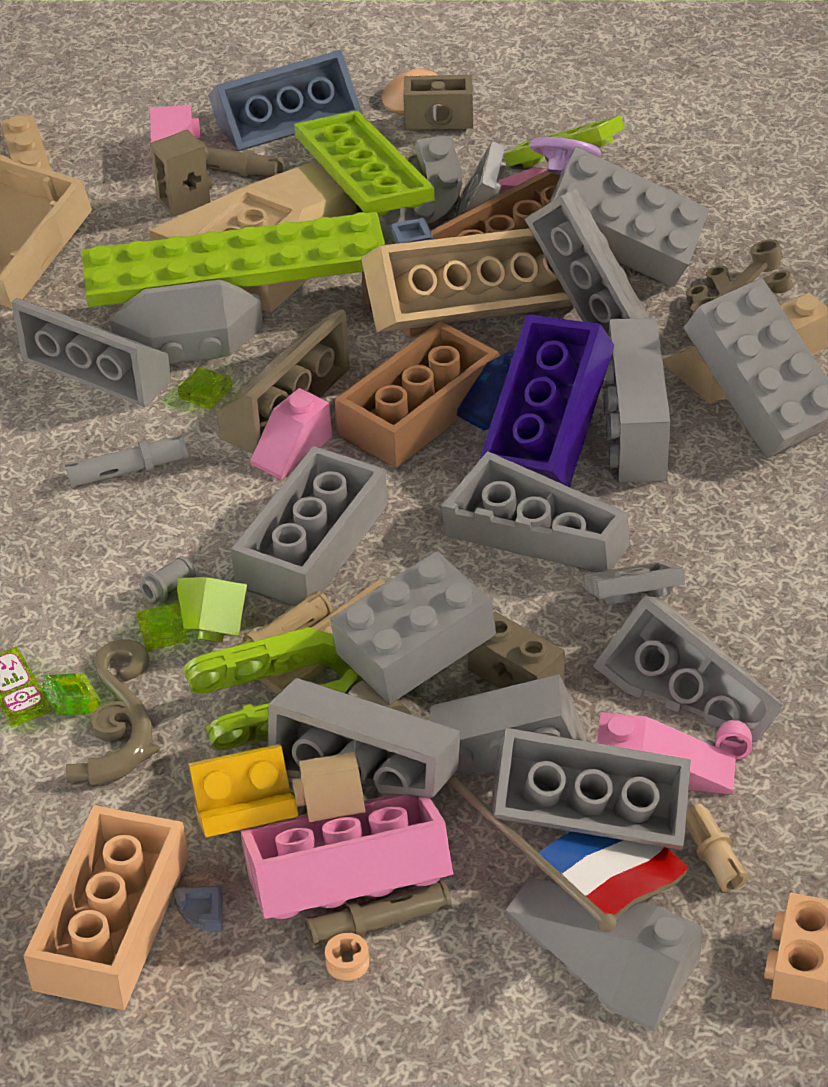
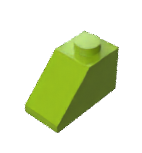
M208 577L177 579L176 587L184 629L198 631L197 639L218 643H223L224 635L239 636L247 584Z

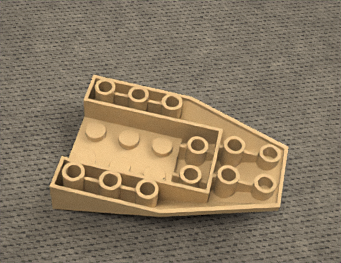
M310 162L244 186L149 230L152 241L167 239L172 236L183 237L205 234L210 231L222 232L243 229L249 226L261 227L277 225L283 222L316 220L320 217L331 218L353 215L357 213L359 206L322 166ZM308 279L242 287V289L248 293L260 295L261 309L272 313Z

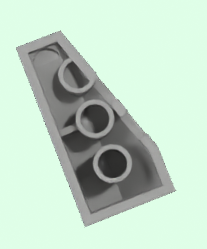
M644 596L593 665L595 669L626 694L637 698L647 695L666 702L664 708L678 713L681 709L703 716L707 724L720 728L722 723L729 720H739L747 725L752 734V740L756 742L763 736L785 707L783 703L695 625L659 597Z
M529 877L505 910V914L539 946L555 955L577 981L581 979L598 995V1000L610 1011L652 1031H655L700 961L703 927L659 906L641 902L636 903L616 918V927L612 931L603 932L598 928L599 922L557 883Z

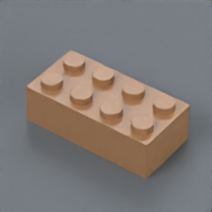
M439 321L335 398L337 435L397 469L500 388L499 352Z

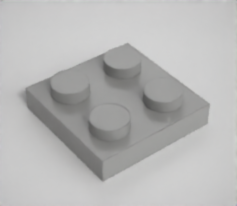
M494 141L490 143L462 190L456 217L498 195L501 184L497 182L500 180L506 163L502 162L505 146Z
M667 561L582 574L585 591L598 597V600H605L606 604L631 601V593L637 592L647 593L650 597L666 596L674 593V586L685 585L683 567Z

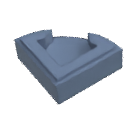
M221 885L174 888L177 909L188 923L205 931L222 932L223 893Z

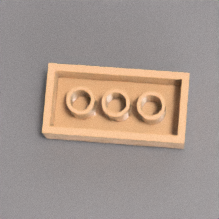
M93 805L24 954L32 991L125 1011L174 895V888L177 887L189 859L183 822Z

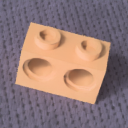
M790 893L786 912L776 911L772 939L780 941L778 951L772 949L768 951L764 979L773 980L771 999L828 1010V899Z

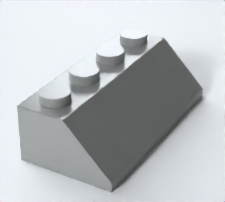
M577 189L560 196L525 218L526 223L582 322L601 324L607 335H609V319L649 318L644 304L636 296L627 280L625 270L618 264L609 248L607 238L600 232L590 214L587 203L581 198Z
M18 298L11 302L22 360L144 408L172 381L168 353Z
M505 728L497 754L492 792L493 818L682 850L684 846L691 759Z

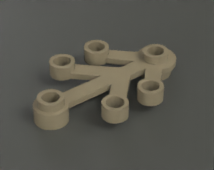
M768 239L754 244L750 249L753 262L732 283L730 282L726 266H716L706 272L708 284L711 288H716L719 295L717 297L710 296L706 285H695L686 291L688 303L691 306L689 319L699 306L753 282L762 272H769L779 268L781 265L780 261L783 258L779 241ZM786 270L774 272L763 278L773 293H784L793 287L791 274Z

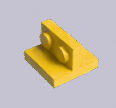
M280 744L188 763L195 797L196 816L205 838L299 817L295 797L290 792L282 746Z

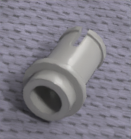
M179 556L176 560L156 572H146L144 579L140 581L141 591L150 602L157 600L164 602L168 598V594L177 589V579L194 578L196 576L195 569L186 557Z

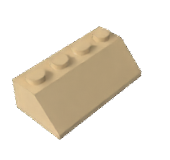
M809 292L780 303V306L811 354L828 347V307ZM694 345L662 359L663 365L709 404L726 397Z

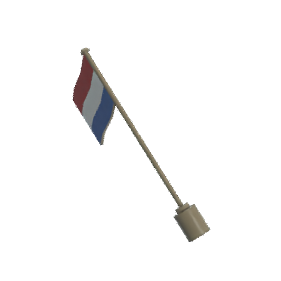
M365 680L355 684L348 692V695L411 715L409 709L398 699L389 705ZM454 775L447 781L599 922L598 928L603 932L612 931L616 927V918L631 906L672 888L683 879L689 867L666 847L573 831L564 834L546 848L537 852L502 819L493 818V811Z

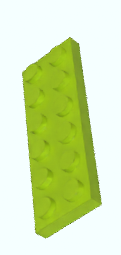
M358 110L294 124L295 137L363 212H377L378 216H383L390 210L399 208L413 209L422 206L423 203L435 201L434 187Z

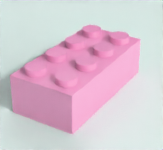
M391 794L365 800V813L309 822L308 814H303L296 818L240 830L249 881L264 919L271 917L287 919L296 916L301 910L318 906L334 908L343 905L348 899L365 895L381 897L390 894L395 888L412 884L428 886L438 882L442 877L453 875L446 824L430 797Z

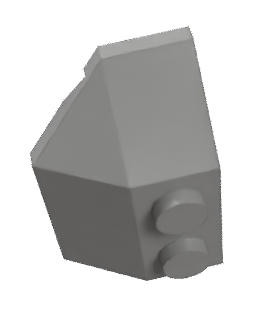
M221 279L144 289L127 301L119 311L115 310L109 315L112 333L168 353L169 364L231 356L263 328L260 295L248 293L242 288Z

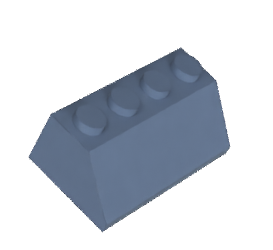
M341 50L218 84L208 95L219 127L237 151L294 135L295 123L357 110L363 114Z

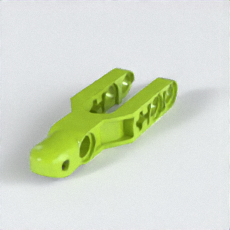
M310 627L203 654L190 660L183 669L190 690L194 694L211 693L319 663L333 669L340 678V680L321 684L320 686L348 694L355 684L364 680L337 654L333 634ZM269 703L255 707L252 704L243 705L242 710L223 715L213 720L209 725H205L213 748L216 750H228L268 739Z

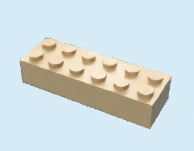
M530 228L382 245L361 257L377 333L431 326L439 321L453 323L573 306Z

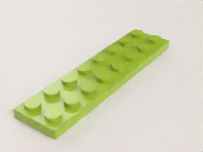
M359 212L347 216L320 217L316 220L283 222L277 225L261 227L249 226L238 230L210 231L205 234L191 236H172L167 239L134 241L128 244L101 245L89 249H81L88 307L126 303L144 289L220 279L242 288L364 272L361 257L377 247L385 245L378 213Z

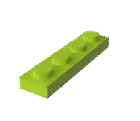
M617 115L543 137L573 139L593 144L600 148L614 141L613 135L625 129V125L621 115ZM531 140L525 141L503 153L508 167L522 163L523 168H527L543 160L542 157H545L546 162H549L547 156L540 155L531 150L529 146Z

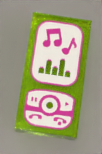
M17 646L0 653V710L10 728L52 712L49 699Z

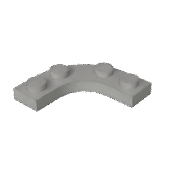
M450 135L416 140L415 151L424 177L434 187L435 201L423 203L418 208L390 210L386 215L378 216L384 240L390 239L388 226L390 224L425 218L429 229H432L442 223L453 207L456 206L462 186V170Z

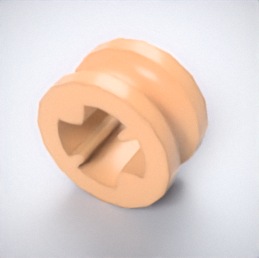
M341 933L332 937L325 946L326 968L329 974L341 981H352L364 975L369 967V950L366 941L360 935L354 933ZM352 951L353 961L342 962L341 953Z

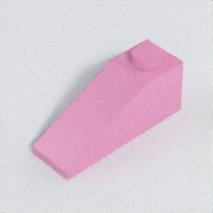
M600 713L596 743L691 759L688 790L733 794L736 755L646 716Z

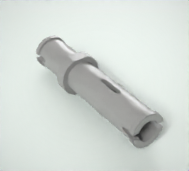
M179 434L178 436L152 443H147L144 440L138 442L139 446L71 464L67 463L65 467L71 489L76 486L142 469L150 472L154 470V466L180 459H188L182 434Z

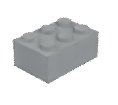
M438 551L433 552L330 618L337 654L389 705L496 635L491 598Z

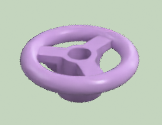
M537 137L532 139L529 144L532 151L548 157L547 171L561 175L575 147L601 157V151L598 147L573 139Z

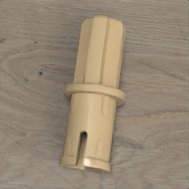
M697 803L690 809H687L685 825L698 846L696 854L700 860L706 861L722 892L730 890L728 882L733 889L742 887L748 881L749 876L732 851L733 841L730 836L721 832L708 808L702 804Z

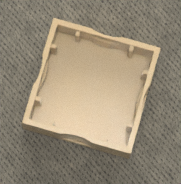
M1 154L0 305L12 308L11 302L15 298L23 300L90 214L92 208L81 179L42 167L20 164Z

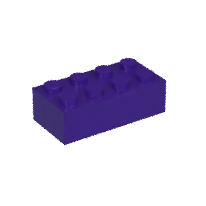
M526 315L479 460L488 451L570 487L615 346L601 324Z

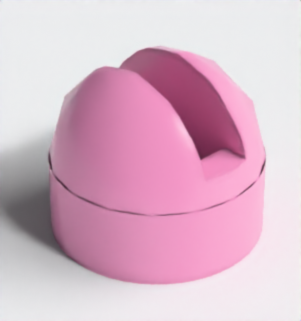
M729 720L722 723L716 733L715 747L736 755V759L741 760L747 757L752 751V734L750 729L739 720Z

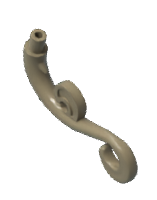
M130 639L109 642L97 652L95 657L97 675L117 701L108 702L96 708L91 718L92 731L95 737L103 741H115L127 733L125 722H120L127 721L132 727L128 742L114 753L108 751L103 757L88 758V763L66 764L67 782L89 781L90 785L113 782L125 777L149 756L160 751L159 745L150 746L152 742V724L142 701L108 670L109 663L120 658L131 662L127 667L120 670L121 679L131 680L142 674L148 667L149 654L146 648L139 642Z

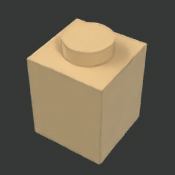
M355 751L299 761L301 778L292 779L297 807H307L309 822L366 812Z

